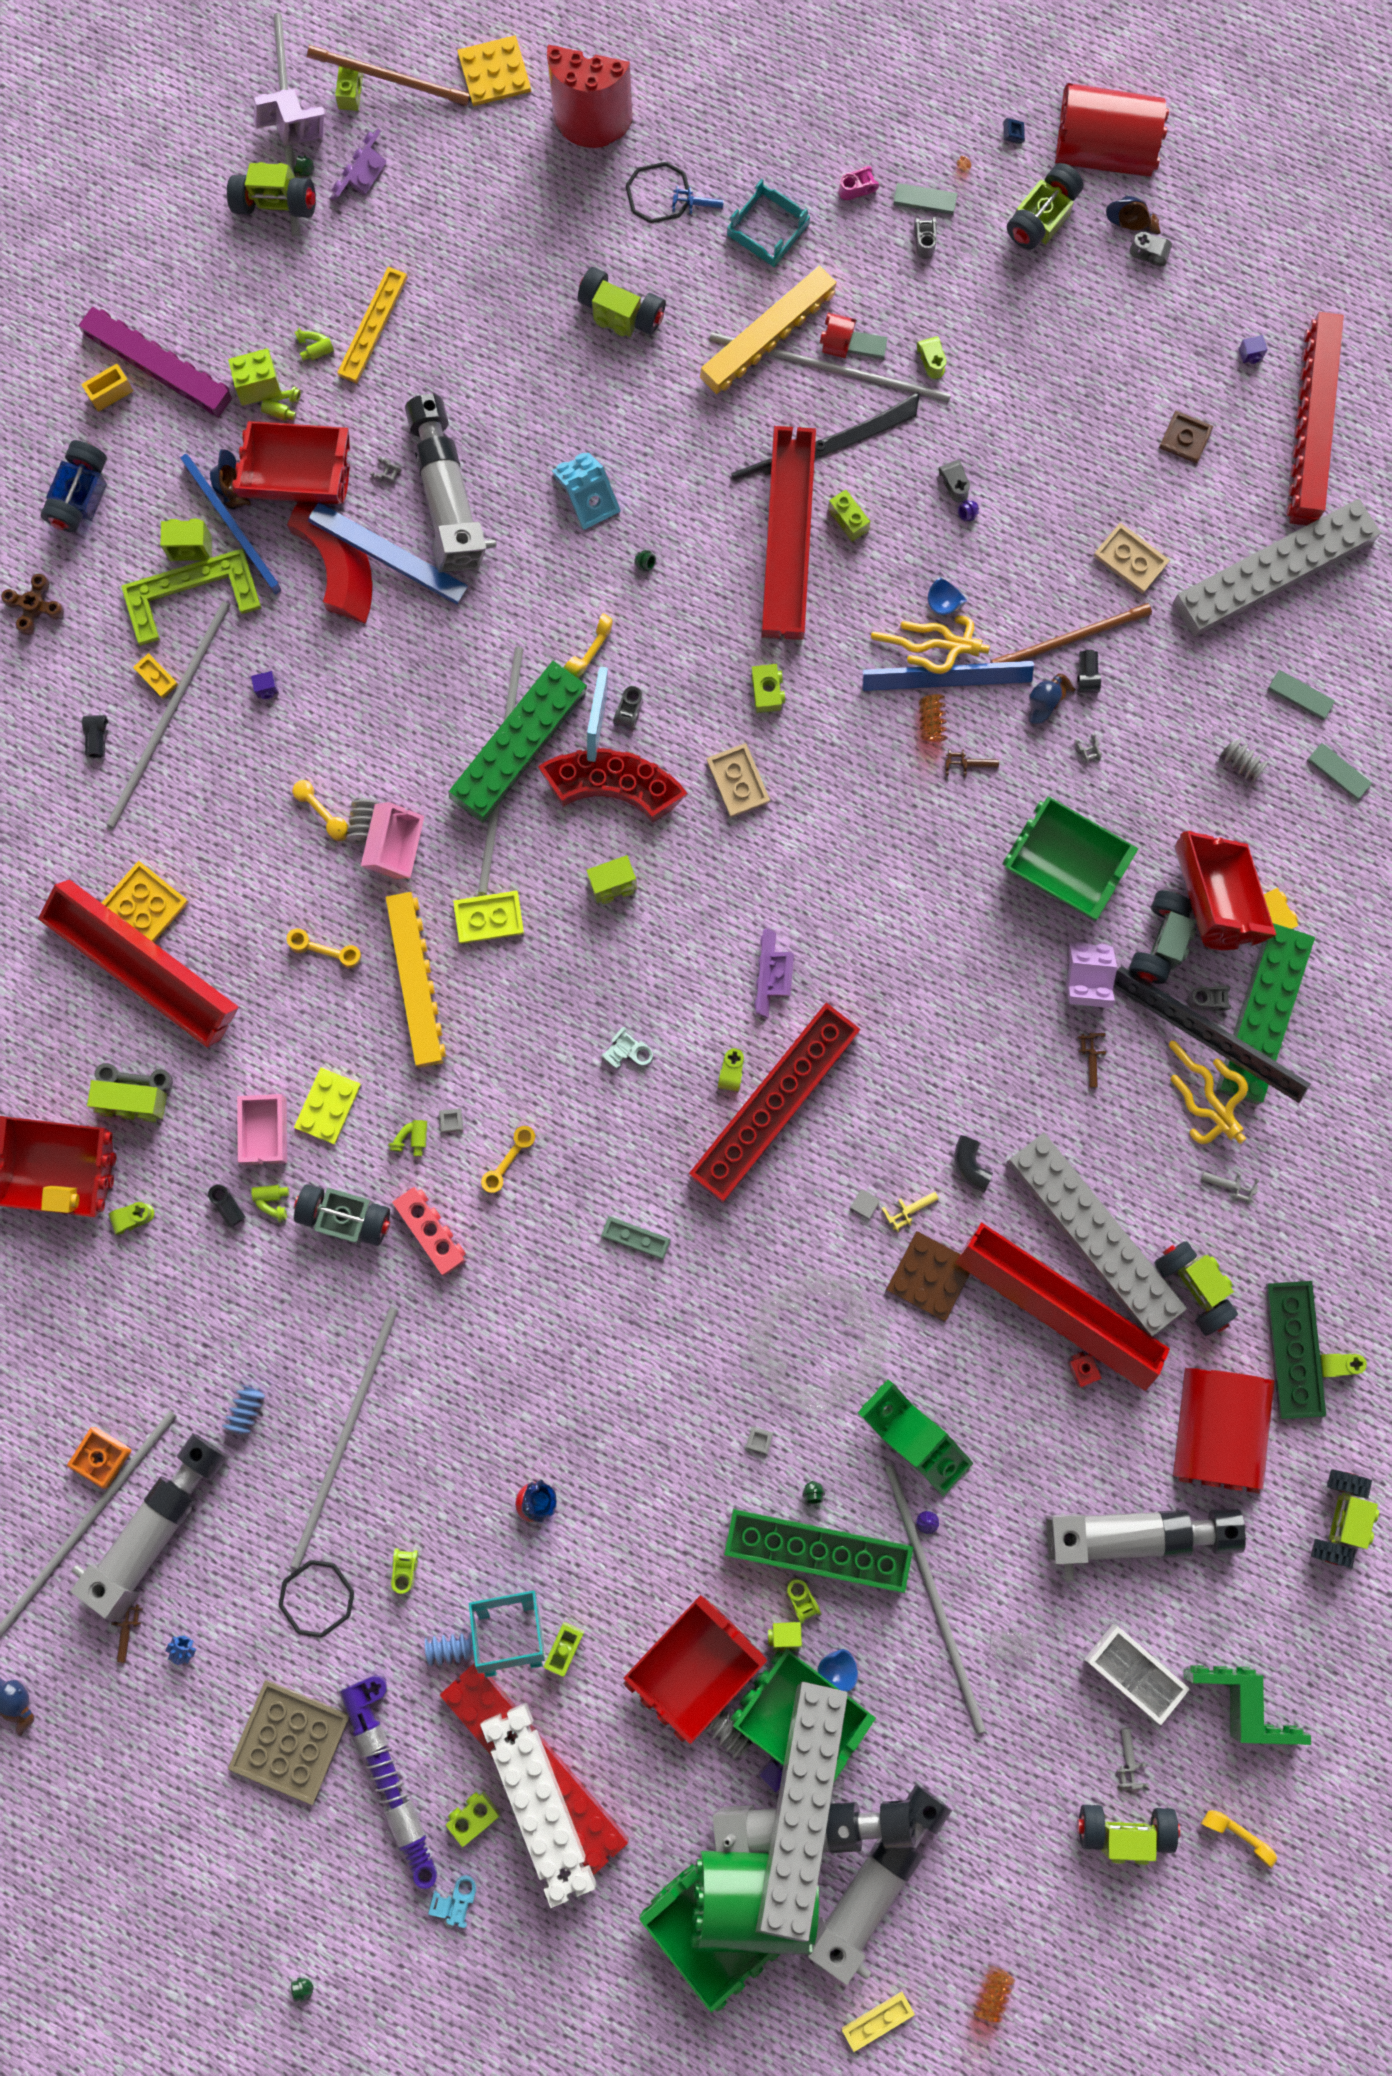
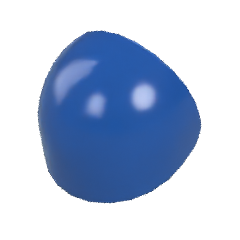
M941 577L932 584L927 597L930 608L940 615L954 613L960 610L967 602L965 596L954 585Z
M840 1649L831 1652L819 1663L818 1673L838 1689L848 1692L856 1685L858 1678L857 1665L849 1651Z

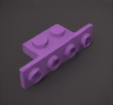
M376 129L373 133L369 131L362 141L365 143L362 149L358 148L352 156L354 159L351 165L348 164L341 174L344 177L341 181L337 180L331 188L333 194L330 199L334 201L339 197L347 183L363 195L368 192L387 162L371 148L381 132L379 129Z
M768 928L763 929V935L760 938L762 947L761 956L758 960L760 970L756 981L758 992L754 1003L756 1014L765 1018H769L770 997H790L794 954L791 952H775L776 933Z

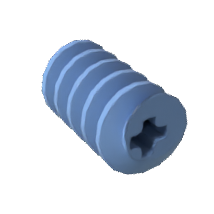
M240 1384L244 1390H237L236 1393L241 1398L232 1400L237 1407L229 1408L234 1415L226 1416L225 1418L230 1424H222V1427L243 1435V1433L251 1432V1429L246 1425H253L255 1423L250 1416L258 1415V1412L253 1408H260L262 1406L257 1399H264L265 1395L256 1389Z
M472 1632L469 1633L467 1640H465L463 1633H460L459 1640L457 1641L454 1634H451L450 1641H447L445 1635H442L440 1642L437 1641L436 1636H433L431 1643L425 1637V1656L429 1666L434 1665L435 1659L439 1666L443 1665L444 1658L448 1665L452 1664L453 1658H455L457 1664H460L463 1657L465 1662L469 1663L474 1655Z

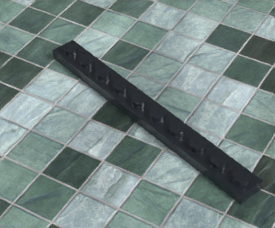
M1123 966L1117 969L1113 988L1297 1103L1303 1100L1311 1083Z

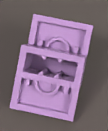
M294 89L281 90L278 93L262 94L254 97V124L256 129L276 125L284 146L323 137L324 112L322 107H311L302 111Z
M1085 942L1069 943L1070 962L1066 979L1069 1004L1113 1008L1115 1002L1113 985L1117 970L1113 947L1106 944L1090 945Z

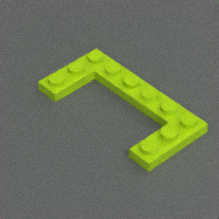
M243 548L121 585L138 644L142 646L160 640L149 601L230 577L241 614L262 609Z

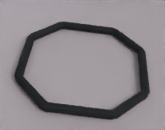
M669 162L638 167L626 183L631 211L649 223L678 218L682 216L688 207L687 202H685L679 213L654 219L635 210L630 185L639 171L667 166L682 175L685 189L688 190L689 185L686 173Z
M310 1560L283 1580L279 1607L298 1634L324 1637L350 1617L354 1590L336 1564ZM310 1565L332 1567L350 1592L346 1615L322 1633L300 1630L283 1605L287 1582Z

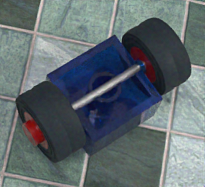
M72 440L65 454V459L68 462L61 460L40 515L44 521L54 528L67 532H76L82 518L90 521L93 520L107 486L101 474L107 460L105 453L92 444Z

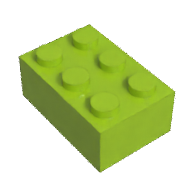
M91 1080L87 1107L93 1109V1113L99 1114L102 1117L113 1118V1114L126 1120H134L137 1117L145 1122L156 1123L157 1119L163 1120L167 1093L157 1087Z

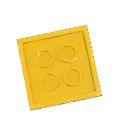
M516 35L457 50L473 106L532 92Z
M139 860L102 901L103 905L152 942L158 939L189 903L185 897Z

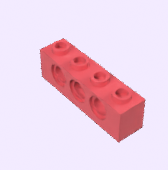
M413 1187L392 1203L441 1275L446 1276L466 1262L463 1257L466 1255V1252L459 1243L457 1245L451 1240L454 1236L447 1225L442 1227L438 1221L441 1219V1216L434 1207L432 1209L429 1208L426 1203L429 1199L422 1189L418 1191ZM416 1207L424 1208V1214L420 1218L413 1216V1211ZM429 1225H435L437 1228L433 1236L426 1235L425 1231ZM441 1243H448L449 1251L444 1255L439 1254V1245Z

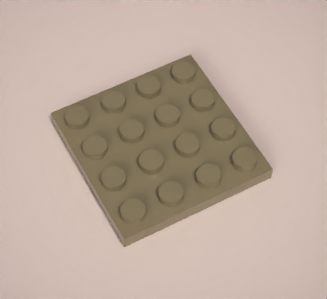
M266 1679L228 1770L313 1805L346 1728L349 1716L344 1711Z

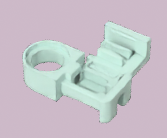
M622 1027L613 1037V1044L605 1054H602V1057L616 1069L621 1066L620 1061L623 1058L627 1059V1055L641 1066H646L653 1060L652 1050L642 1041L639 1043L625 1032V1027ZM640 1050H647L650 1056L647 1061L641 1062L637 1059V1053Z

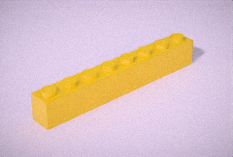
M819 265L703 365L699 378L716 395L722 390L726 391L731 386L732 381L737 377L741 378L750 365H756L766 351L768 353L771 352L780 339H786L795 326H801L810 313H816L825 300L827 302L831 300L835 295L837 282Z
M412 892L386 896L415 1065L417 1068L443 1064V1057H447L445 1045H440L439 1036H443L441 1023H436L435 1015H439L437 1002L432 1001L431 994H435L433 981H429L428 973H431V966L429 960H425L424 952H428L426 940H421L420 931H424L422 919L417 917L416 911L420 910L418 897L414 898Z

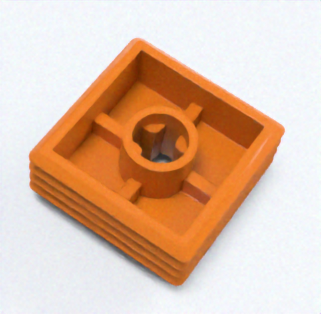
M91 1427L69 1460L67 1467L100 1488L106 1489L109 1488L132 1450L97 1427ZM102 1453L104 1460L97 1463L98 1458L95 1456Z

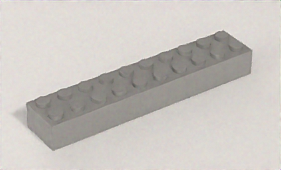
M1360 498L1182 591L1177 594L1173 604L1195 638L1376 541L1381 532Z
M1045 1132L1007 1161L1008 1165L1140 1329L1152 1337L1187 1309Z
M801 1682L797 1685L756 1932L800 1942L809 1941L848 1694L846 1691Z

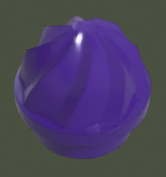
M963 501L958 507L959 517L963 521H973L979 514L980 508L974 501Z
M923 1511L918 1515L916 1525L922 1533L932 1534L939 1527V1519L935 1513Z

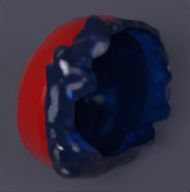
M541 1479L538 1482L526 1484L520 1489L516 1497L515 1505L518 1515L527 1522L543 1523L545 1518L555 1514V1508L557 1507L556 1492Z

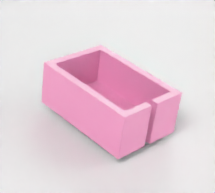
M391 802L375 804L361 866L393 879L411 878L424 816L410 810H405V808Z
M282 1094L237 1096L238 1163L242 1165H263V1162L266 1164H287V1098Z

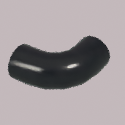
M960 1135L954 1153L956 1171L965 1183L985 1193L993 1172L983 1169L976 1161V1154L981 1143L967 1136Z

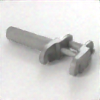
M1203 1172L1201 1176L1203 1181L1228 1189H1235V1193H1232V1196H1234L1233 1200L1236 1201L1237 1198L1244 1200L1247 1205L1253 1202L1252 1195H1256L1257 1183H1259L1260 1179L1256 1178L1253 1188L1248 1189L1239 1184V1178L1242 1174L1239 1172L1235 1181L1207 1172ZM1240 1189L1249 1192L1248 1197L1239 1194Z
M1122 1728V1740L1128 1768L1120 1766V1769H1116L1121 1774L1122 1783L1119 1784V1787H1123V1789H1127L1128 1786H1131L1132 1789L1149 1787V1783L1137 1784L1135 1782V1768L1140 1766L1146 1767V1763H1135L1130 1728ZM1130 1771L1132 1782H1126L1125 1772Z

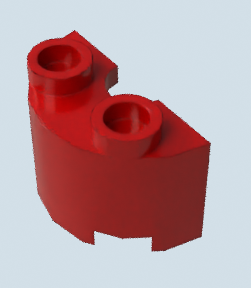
M827 313L825 325L828 327L826 332L822 331L819 344H823L822 353L846 359L856 319Z

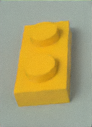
M149 653L133 666L134 670L162 699L178 686V683Z

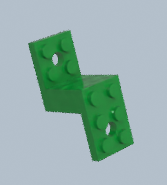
M889 1379L878 1388L877 1392L858 1411V1414L876 1434L920 1472L943 1497L974 1464L954 1440L912 1405Z
M1190 1665V1669H1184V1679L1192 1683L1230 1684V1737L1238 1742L1311 1745V1735L1304 1732L1303 1728H1297V1725L1286 1724L1283 1725V1729H1280L1272 1724H1264L1263 1675L1256 1673V1669H1250L1248 1666H1236V1670L1222 1665H1213V1670H1209L1204 1665Z

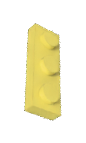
M901 1991L841 2029L853 2052L915 2014L904 1993Z

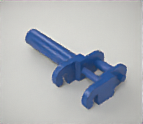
M676 186V189H673L675 194H673L672 212H675L677 201L687 202L689 214H692L693 205L723 208L724 200L691 196V194L693 195L691 187L688 190L679 189L678 186ZM678 194L688 195L687 199L678 198Z

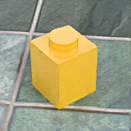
M59 1186L43 1188L41 1210L69 1213L75 1211V1208L78 1207L79 1194H77V1188Z

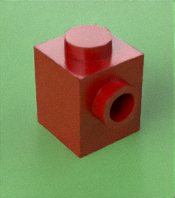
M1084 1351L1072 1355V1360L1067 1362L1077 1387H1083L1102 1379L1091 1354L1085 1355Z

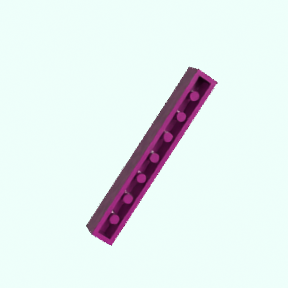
M92 306L78 325L84 336L217 418L220 417L232 400L229 392L230 389L222 382L216 383L206 372L200 373L188 361L182 362L173 352L164 351L157 342L153 340L151 342L148 341L142 333L137 330H130L119 319L117 321L112 319L110 314L103 309L99 311Z

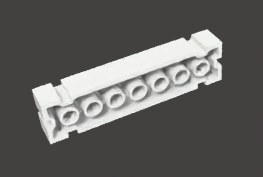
M527 1703L510 1709L507 1712L508 1717L502 1719L501 1714L484 1720L481 1723V1728L487 1743L490 1741L494 1742L495 1747L492 1749L491 1754L540 1880L546 1878L547 1883L545 1884L544 1892L550 1908H553L568 1901L571 1892L575 1891L578 1897L594 1890L596 1881L590 1866L583 1867L582 1862H584L586 1855L538 1731L536 1729L531 1732L529 1725L532 1724L533 1718ZM509 1731H513L512 1734L514 1732L517 1733L518 1736L515 1741L507 1738ZM561 1868H566L565 1871L567 1869L570 1871L568 1877L560 1875Z

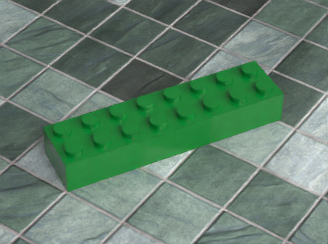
M552 660L448 791L449 799L481 823H484L586 694L587 685Z
M1273 923L1276 936L1262 942L1233 1035L1272 1060L1277 1061L1315 936ZM1225 1058L1224 1064L1227 1068L1241 1074L1247 1081L1248 1091L1243 1100L1256 1105L1262 1104L1269 1085ZM1220 1074L1216 1091L1233 1097L1238 1092L1239 1085Z
M732 1508L724 1549L725 1556L902 1593L906 1591L913 1553V1546L734 1508Z

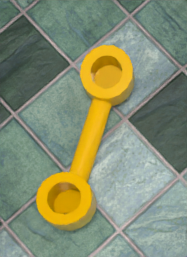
M604 613L601 615L596 628L598 636L581 660L574 656L564 665L563 668L576 678L583 675L602 643L609 636L613 625V620Z
M300 780L296 782L292 788V794L296 800L308 802L327 823L326 831L335 841L345 840L347 835L350 834L347 822L340 817H332L314 797V787L309 781Z
M292 929L287 934V943L295 953H304L307 950L340 959L341 964L346 968H354L361 961L360 950L354 945L345 946L340 951L310 942L308 934L302 929Z
M518 1127L513 1137L515 1144L495 1171H489L483 1175L481 1185L486 1192L496 1193L502 1188V1176L522 1148H528L534 1143L535 1132L531 1127Z
M1215 1810L1207 1811L1200 1824L1222 1834L1228 1828L1255 1847L1253 1852L1267 1867L1273 1868L1277 1861V1856L1269 1845L1252 1835L1225 1814Z

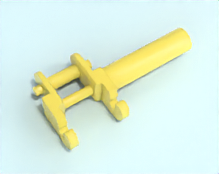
M933 1192L907 1207L902 1199H899L898 1202L901 1204L903 1211L894 1217L889 1216L885 1207L882 1208V1211L885 1213L889 1224L893 1223L894 1227L892 1229H896L899 1232V1228L906 1224L912 1225V1219L908 1218V1214L915 1213L939 1200L936 1192ZM904 1216L905 1220L896 1224L895 1219Z

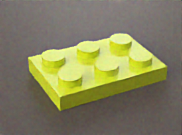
M518 891L453 900L460 944L524 934Z
M320 1067L294 1128L335 1145L362 1084Z

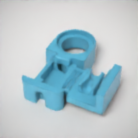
M467 1875L459 1877L455 1882L452 1898L451 1896H448V1898L440 1897V1894L434 1891L428 1915L446 1918L447 1924H458L459 1927L465 1928L467 1922H464L468 1904L473 1903L476 1892L474 1879ZM463 1881H468L472 1884V1890L468 1894H462L458 1889ZM436 1897H437V1898H438V1901H437L436 1909H433V1908H434L435 1901H436Z

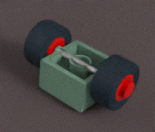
M1161 890L1157 891L1151 905L1152 912L1164 918L1150 954L1143 952L1135 953L1129 966V971L1148 983L1157 984L1166 983L1171 969L1173 970L1177 965H1181L1182 961L1186 960L1189 953V948L1186 947L1189 941L1193 940L1197 930L1193 928L1196 921L1189 918L1192 911L1190 899L1176 892Z
M306 1184L295 1200L294 1222L308 1227L315 1225L314 1231L359 1245H361V1242L379 1246L390 1228V1208L375 1204L370 1199L328 1187L324 1196V1189Z

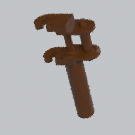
M948 749V753H946L948 759L945 760V776H949L948 770L950 765L963 766L964 777L967 776V767L999 768V759H964V756H966L964 749L961 752H951ZM951 757H961V761H951Z
M1089 1033L1088 1036H1085V1034L1078 1036V1039L1081 1040V1049L1078 1052L1082 1053V1055L1089 1052V1088H1098L1097 1055H1107L1106 1051H1096L1094 1049L1093 1039L1099 1036L1106 1037V1033ZM1085 1040H1090V1049H1086Z
M136 1604V1607L129 1606L125 1621L122 1623L111 1622L112 1626H121L117 1662H126L130 1624H133V1627L141 1625V1622H138L139 1611L143 1610V1608H139L138 1604ZM130 1610H135L133 1621H128Z

